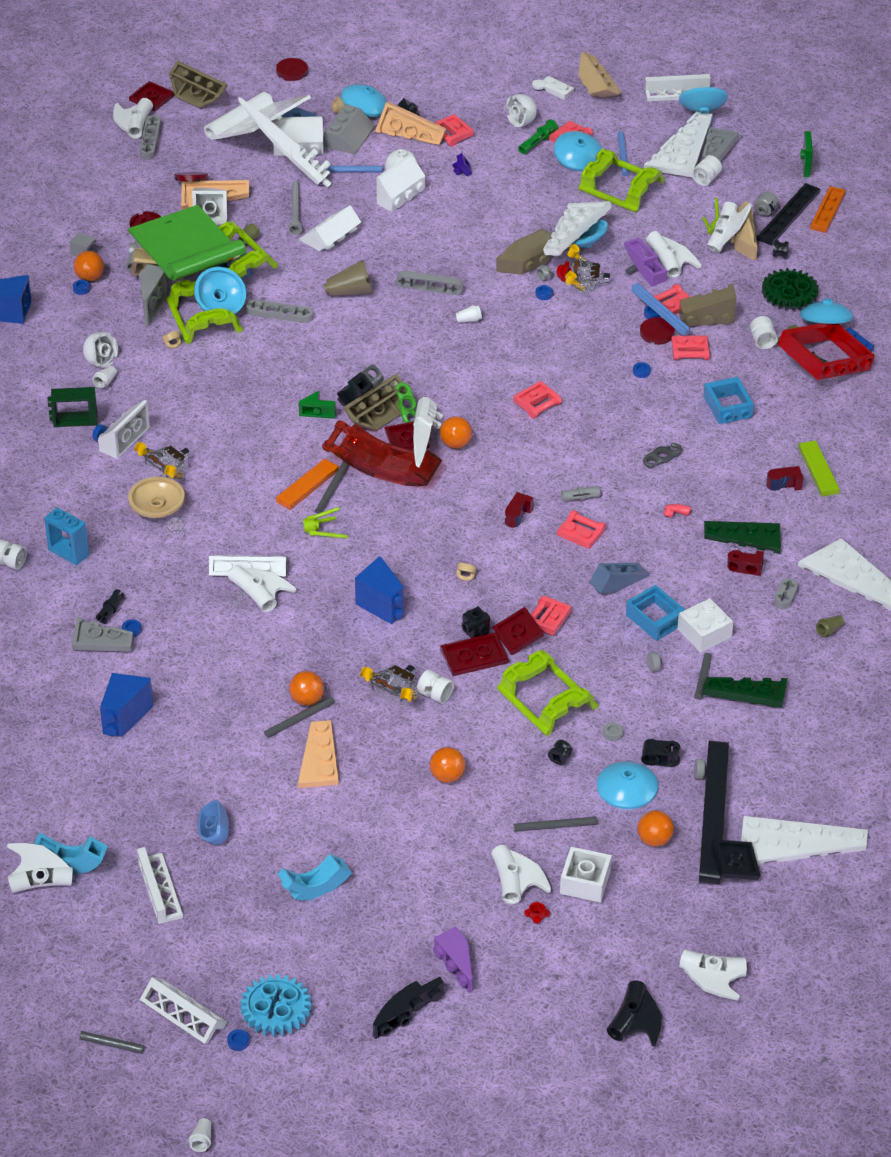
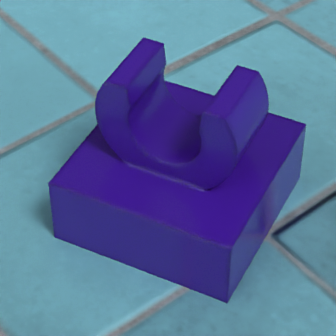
M460 153L456 156L457 162L452 164L453 172L456 175H460L463 172L466 176L472 174L471 165L463 153Z

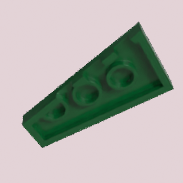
M704 521V539L723 543L733 542L742 547L748 545L757 547V550L765 551L767 549L777 554L781 553L780 523Z
M707 677L703 695L782 708L788 678H781L780 681H771V678H763L762 681H752L749 677H743L740 680H734L732 677Z

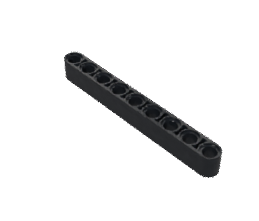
M710 740L708 742L699 883L720 885V876L711 843L714 839L723 840L729 742Z

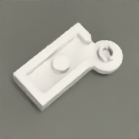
M550 76L544 80H534L532 82L534 89L541 90L544 88L546 92L563 100L574 93L573 87Z

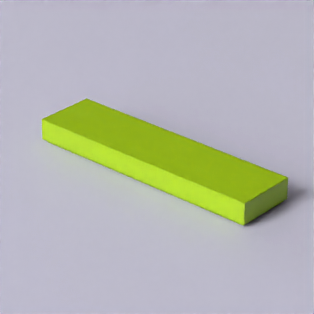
M817 441L799 443L798 449L821 497L839 494L840 489Z

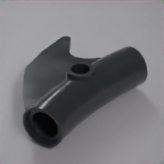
M638 980L628 983L623 1002L606 1029L612 1039L622 1041L630 1034L644 1032L648 1035L651 1046H656L661 1029L662 1015L656 1002L648 992L645 983Z

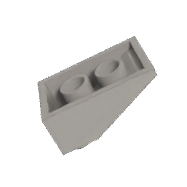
M147 264L139 274L145 326H149L168 296L166 273L159 266Z

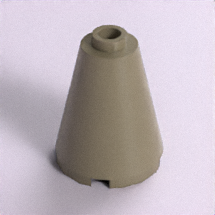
M364 260L358 261L326 279L327 283L324 284L326 294L330 293V296L373 293Z

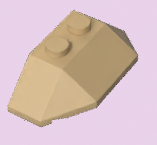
M582 51L578 76L582 80V84L587 87L588 93L594 97L599 96L602 98L620 95L622 91L606 69L598 62V59L594 55Z
M743 202L737 209V212H741L749 202ZM751 207L747 218L741 228L731 237L730 242L734 243L736 251L752 260H756L757 241Z

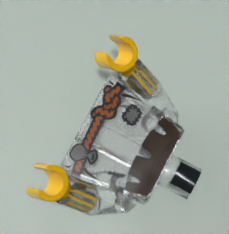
M572 244L567 254L570 258L575 257V259H573L572 271H569L565 276L566 283L571 285V293L587 294L598 292L599 283L610 284V273H600V264L590 262L582 254H578L579 247L576 244Z
M137 442L134 450L138 452L139 456L145 457L147 471L155 477H166L175 481L185 478L188 472L187 459L191 457V453L187 448L178 451L173 446H166L162 449L152 450L147 448L144 443Z
M392 665L388 669L379 672H373L369 667H362L359 676L364 677L367 682L371 681L372 695L402 710L408 701L411 702L418 699L419 691L417 688V677L415 676L417 670L412 665H408L405 669Z

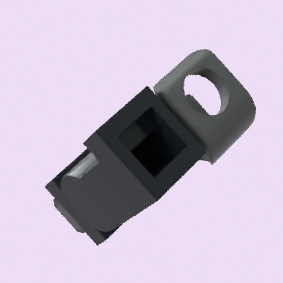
M374 364L370 365L347 382L348 385L337 393V400L342 406L348 405L370 391L371 388L375 389L384 381L383 374ZM368 371H375L376 378H373L371 374H368Z

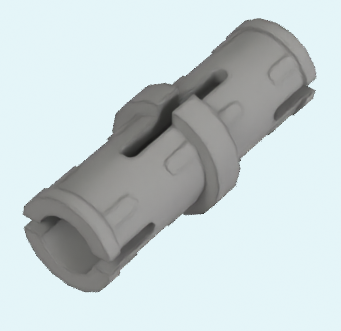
M580 486L577 489L561 490L563 502L573 500L584 501L587 498L600 497L599 486L587 488Z

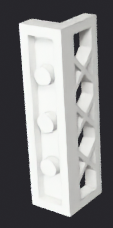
M710 74L645 77L647 101L679 100V96L687 90L710 87ZM651 93L658 94L657 96H650Z
M210 555L209 575L228 576L231 569L239 565L246 569H257L273 572L278 576H286L287 556Z
M145 847L137 849L138 863L158 924L182 919L183 914L163 854L159 853L148 856ZM159 860V867L157 869L152 868L150 862ZM157 875L166 879L162 885L156 882L155 878ZM162 891L171 894L168 900L161 897ZM169 906L176 909L177 913L166 915L165 909Z
M152 977L140 998L143 1003L204 1044L209 1043L216 1029H224L227 1023L226 1020L163 978ZM153 989L158 991L159 1001L152 1002L148 999ZM173 1001L176 1011L172 1013L167 1012L165 1002ZM188 1011L191 1014L192 1023L185 1024L182 1013ZM206 1023L210 1026L205 1036L199 1032L198 1024Z

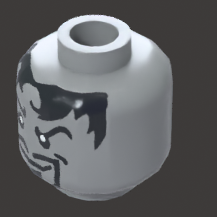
M771 192L761 193L754 202L755 211L767 217L771 216L779 205L778 198Z

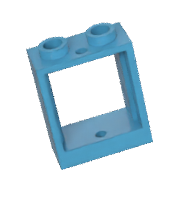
M739 377L704 384L703 397L718 424L753 417L754 403ZM738 395L742 402L741 404L722 407L718 398Z
M58 507L44 517L49 551L76 566L89 556L85 522ZM62 531L70 535V540L62 536Z
M657 585L629 599L626 604V616L656 641L678 628V615L686 610ZM653 603L667 613L666 616L656 622L642 612L643 609Z

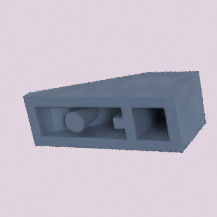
M599 563L590 583L601 594L615 593L648 577L649 573L639 563Z

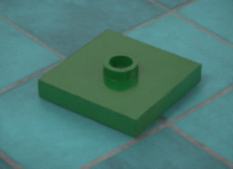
M805 131L800 159H802L803 176L810 177L813 155L812 135L810 131Z

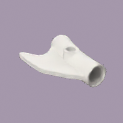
M142 98L137 105L129 109H123L116 103L113 111L114 122L127 132L131 138L137 139L142 135L145 120L152 110L153 104L147 98Z
M725 202L723 204L716 227L707 244L710 250L720 253L724 244L741 228L751 210L752 204L748 203L739 213L737 212L738 206L735 203Z
M653 231L647 236L646 242L658 255L663 267L668 271V277L679 276L684 263L701 268L700 262L685 246L662 236L658 231Z
M236 565L228 575V579L244 590L263 612H268L275 608L277 604L275 593L277 591L296 592V588L273 572L246 569Z
M9 843L7 845L9 849L21 856V863L12 874L7 875L13 893L46 886H71L73 867L67 865L59 856L43 845L29 843ZM43 871L45 875L43 878H38L36 873Z
M499 845L492 850L491 855L500 876L502 900L505 903H518L524 891L532 885L540 887L547 893L551 892L548 880L537 863L510 850L507 845Z
M686 949L683 951L679 967L683 968L703 991L719 997L739 1000V994L729 987V983L739 977H746L745 957L714 956Z

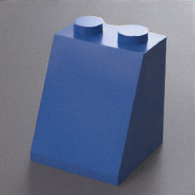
M29 275L0 279V322L24 324L32 303Z
M379 556L355 577V602L359 607L393 624L404 615V587L383 558Z
M118 673L111 674L100 706L103 734L123 737L153 707L151 678Z

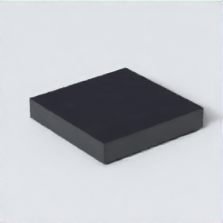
M717 839L712 841L711 845L720 878L759 880L761 875L752 842Z

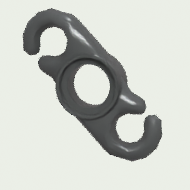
M671 443V447L677 448V450L670 449L668 445L666 447H657L644 457V465L653 468L654 463H649L648 461L650 460L655 461V465L668 463L681 454V445ZM662 453H663V454H666L667 456L661 457V456H659L658 454H662Z

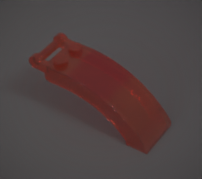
M341 420L336 422L332 434L322 444L324 451L332 452L355 469L371 477L404 486H427L442 462L441 458L427 450L418 468L415 463L414 451L390 445L374 437L360 426L353 424L351 427ZM344 432L346 435L340 445L337 446L335 441L340 433Z

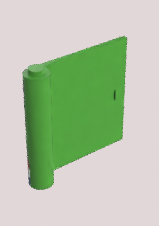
M199 205L128 228V232L166 273V276L173 281L246 254V248L242 240L231 241Z

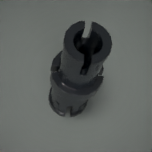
M118 589L113 591V594L103 603V608L96 615L97 621L103 617L100 623H107L112 613L118 610V605L124 599L125 595L123 592L118 596L121 591Z

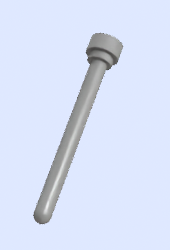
M297 181L292 183V221L288 225V231L291 235H299L302 232V224L299 222V183Z

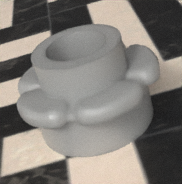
M541 265L537 268L536 274L541 281H548L552 276V271L546 265Z

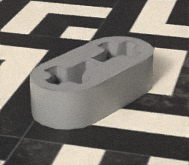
M787 578L781 581L775 594L774 604L777 608L788 609L792 605L798 587L794 579Z

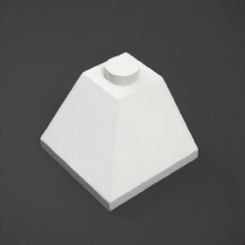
M193 188V206L199 205L216 225H222L227 222V190Z

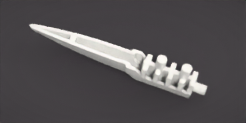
M239 97L240 104L253 121L293 164L317 186L322 183L328 188L332 184L326 178L330 173L326 169L331 164L326 160L320 166L318 164L319 161L314 160L318 154L317 150L313 149L309 154L306 153L307 150L305 148L300 151V146L257 109Z
M422 397L418 401L413 424L414 456L418 468L421 465L428 445L431 426L439 429L442 424L439 421L443 414L436 411L437 404L428 397Z

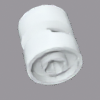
M706 156L692 170L694 181L703 186L708 185L722 171V164L716 157Z
M760 316L751 322L750 330L759 349H770L776 345L778 337L769 317Z
M0 539V565L20 570L26 560V547L18 544L12 545L11 542Z
M429 669L422 674L417 685L418 693L426 697L431 696L433 700L444 704L450 698L454 689V681L443 676L440 677L439 674Z

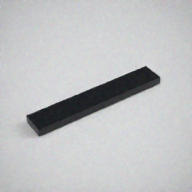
M805 183L760 232L757 240L772 246L775 240L779 239L820 193V188Z

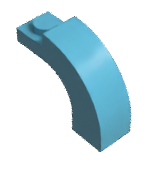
M40 832L33 843L43 845L59 856L67 865L73 867V874L86 873L95 869L102 862L108 847L91 836L79 846H67L56 842Z
M329 854L318 867L307 873L298 874L282 868L278 876L282 880V886L291 893L294 899L312 900L336 889L352 874V871L342 858Z

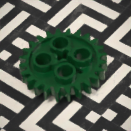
M786 268V271L779 269V272L774 270L773 274L768 273V277H764L762 293L763 297L767 298V302L772 301V306L778 304V308L784 306L785 310L788 307H791L792 310H794V307L801 310V306L806 307L808 304L816 301L819 285H817V280H813V276L808 277V272L802 274V270L796 272L795 268L792 271Z

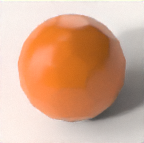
M84 251L75 258L73 269L81 280L94 281L102 275L104 262L98 253Z
M449 417L441 425L440 437L446 446L455 449L462 448L471 440L472 428L470 423L462 417Z
M298 672L290 681L289 693L297 704L311 706L316 704L323 696L324 684L321 677L315 672Z
M442 747L436 750L431 756L429 763L432 775L444 783H452L458 780L464 774L466 767L465 759L461 752L452 747Z
M652 810L642 815L638 821L637 832L641 841L646 845L659 847L668 843L673 836L674 824L670 816L665 812Z

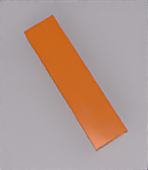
M829 187L810 225L811 230L827 233L845 196V189Z
M324 458L276 497V502L291 510L336 474L339 466Z

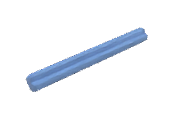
M639 283L632 285L631 291L683 336L690 334V327Z

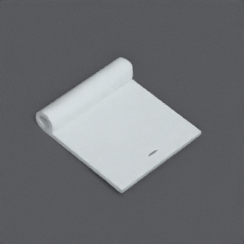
M262 92L246 102L270 121L274 119L278 121L282 119L281 115L311 97L306 95L273 102L272 96L269 93ZM242 105L204 126V132L211 140L251 133L259 129Z

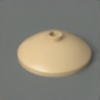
M166 477L143 479L137 482L128 494V502L132 510L148 518L167 517L178 511L185 500L182 486L175 480Z

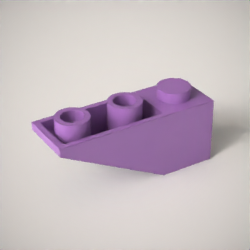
M455 926L434 937L433 952L438 959L441 958L444 961L448 972H453L457 977L459 985L465 987L471 993L473 979L468 940Z

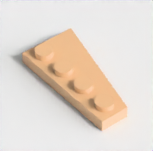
M386 102L375 132L440 145L446 128L393 103Z
M249 180L182 182L181 210L193 206V188L227 190V202L248 198Z
M331 720L311 722L298 780V788L339 785Z

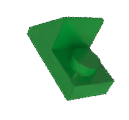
M317 391L299 401V416L335 419L336 401L320 400V391Z

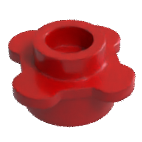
M565 262L564 265L557 267L556 274L558 278H561L562 282H566V274L572 271L569 267V262Z
M533 902L530 904L529 909L524 911V915L530 917L533 923L539 924L543 918L549 917L550 911L546 909L543 903Z

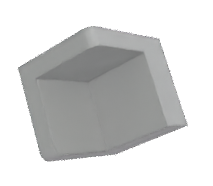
M78 232L69 242L71 255L77 257L81 252L89 251V248L96 242V239Z

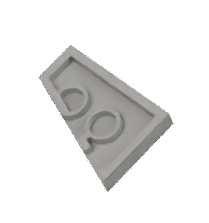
M77 617L72 642L73 650L131 652L133 632L112 626L109 628L103 627L98 622L93 621L89 623L83 621V618Z

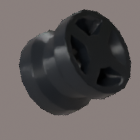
M775 240L773 257L782 256V258L786 259L789 242L785 241L782 243L779 240Z
M557 740L554 747L548 752V757L553 763L564 765L567 758L573 753V748L568 742Z

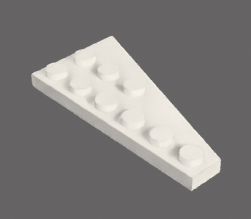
M610 201L568 203V209L564 211V216L560 218L555 227L556 232H552V239L548 240L543 248L545 255H561L566 248L570 247L575 240L579 239L584 232L597 223L598 219L606 215V212L612 208Z

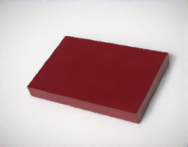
M496 632L440 645V650L452 676L509 663V659Z

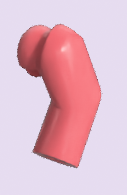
M669 504L664 507L665 511L663 514L670 518L673 517V513L689 516L691 507L681 504Z

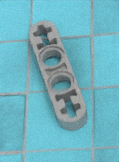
M157 115L148 116L145 120L140 145V157L144 160H150L155 157L161 128L160 117Z
M400 271L396 278V284L399 287L451 295H460L464 286L463 282L458 278L411 271ZM421 279L425 284H420L417 280ZM434 282H440L442 286L438 287Z
M250 300L246 303V312L252 316L299 323H309L313 320V311L309 307L262 300Z

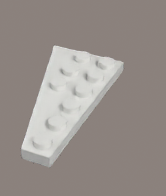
M696 111L687 121L686 125L681 127L678 133L673 135L660 148V151L654 154L649 162L647 161L644 164V168L653 167L661 170L662 173L692 177V170L697 166L713 114H700Z
M842 538L798 561V567L802 569L807 568L813 571V574L817 576L822 575L830 579V582L855 594L860 593L865 596V599L874 600L881 603L882 607L891 610V580Z
M744 816L741 841L752 842L757 864L761 865L764 862L775 860L782 862L810 858L812 855L819 854L820 856H827L828 853L863 851L867 847L868 830Z

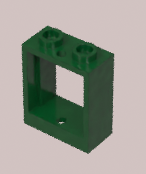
M95 387L51 389V396H48L47 400L48 407L52 408V410H49V420L53 421L54 427L98 425ZM88 401L89 411L58 412L57 403Z

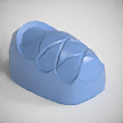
M213 800L201 809L198 818L199 836L213 845L224 843L229 835L227 812L219 801Z

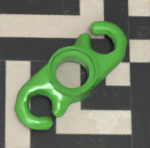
M402 382L397 384L395 388L397 391L401 387L406 389L405 394L397 392L399 397L398 408L404 423L413 422L409 421L407 416L411 414L415 417L416 401L411 387L407 383ZM403 400H408L411 403V408H405L402 403Z

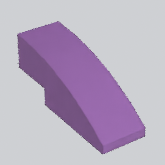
M639 237L624 242V246L634 265L652 287L667 280L668 271L658 262V255Z

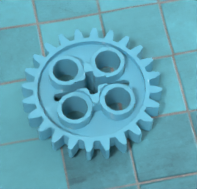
M269 974L267 980L261 976L260 983L252 981L253 987L247 986V992L242 993L243 999L240 1002L241 1015L244 1017V1022L248 1021L249 1028L255 1026V1032L262 1029L263 1035L270 1031L272 1037L275 1036L276 1032L283 1036L285 1030L291 1034L292 1027L300 1029L299 1023L305 1024V1017L310 1016L311 996L308 995V989H303L302 982L297 984L296 978L289 981L288 975L281 979L280 974H277L276 978H272L271 974Z

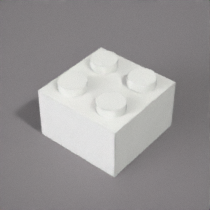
M709 598L680 612L677 629L701 653L731 638L733 621Z
M571 847L561 875L560 894L601 903L611 872L612 855Z

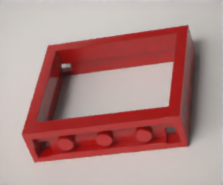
M819 323L786 329L782 331L778 342L780 348L817 380L870 370L875 357L869 349L838 323ZM831 340L851 358L823 363L803 345Z

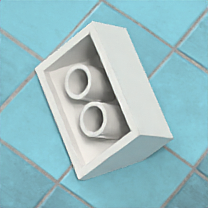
M322 116L282 117L278 121L273 120V123L300 146V151L305 148L307 150L306 153L309 154L315 149L318 152L317 155H324ZM273 143L274 156H286Z
M409 154L376 177L377 204L393 212L425 189V175L412 155Z
M351 205L332 214L300 237L299 240L318 251L324 248L327 251L335 245L333 242H340L346 238L345 234L347 232L351 234L357 230L356 226L361 221Z
M143 400L132 406L99 436V451L118 459L150 428L148 401Z

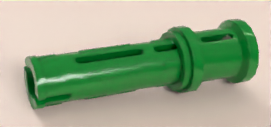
M552 119L547 120L545 125L537 128L534 135L518 146V151L526 154L539 142L547 140L552 133L558 130L557 123Z

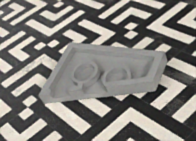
M709 127L703 159L711 155L721 161L739 139V132Z

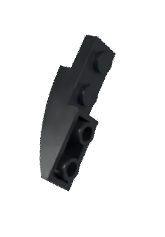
M438 977L422 986L416 980L396 993L383 1006L374 1020L373 1037L377 1039L381 1036H387L392 1030L400 1026H406L412 1021L413 1011H419L424 1005L432 1001H438L444 996L443 980Z

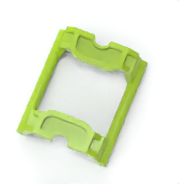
M604 148L597 153L596 161H590L584 168L578 190L637 213L641 197L648 190V184L655 181L664 183L665 177H663L661 170L653 167L643 169L618 159L615 152ZM611 164L637 173L631 181L625 201L596 190L595 178L601 176Z
M233 221L225 222L219 226L230 240L237 233L254 250L235 260L228 268L240 278L247 274L248 268H257L265 262L273 269L277 268L278 263Z
M184 280L176 282L171 286L170 296L166 298V301L186 344L192 342L194 331L208 328L211 323L223 325L232 322L237 333L243 331L236 314L233 311L222 308L196 313L186 321L185 326L177 309L179 296H193L196 281Z
M538 650L529 655L528 662L526 663L518 661L509 666L502 673L501 683L497 686V690L546 737L552 733L555 720L568 714V707L578 708L586 703L595 710L599 706L594 700V696L585 688L577 685L562 671L545 650ZM548 667L570 689L553 697L538 718L515 696L516 682L526 681L543 672Z

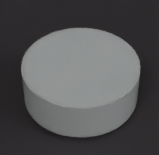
M648 653L646 662L650 672L659 671L661 661L658 653Z
M618 723L606 724L603 728L604 738L612 742L619 741L623 737V727Z
M696 759L694 779L702 780L705 774L704 759Z

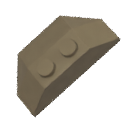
M178 60L169 73L175 97L199 109L220 99L228 86L226 83Z
M542 228L514 241L502 255L500 254L496 258V271L523 275L550 262L551 255H545L543 248L547 241L552 239V232Z
M396 373L375 389H371L344 406L343 410L354 424L375 432L401 415L398 408L399 397L397 392L405 394L406 389L404 387H401L399 391L395 389L397 384L402 383V380Z

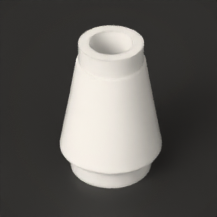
M472 305L455 313L458 323L478 322L479 319H482L479 305Z
M109 366L96 372L93 377V384L100 389L106 388L117 374L116 369L113 366Z
M202 1118L198 1121L189 1137V1144L192 1150L204 1152L210 1147V1120Z

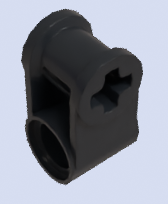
M645 740L641 761L649 766L676 767L680 764V756L678 755L680 744L676 741Z

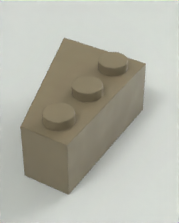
M729 284L728 288L714 289L712 293L706 295L698 294L680 300V319L688 326L734 323L737 298L734 285Z

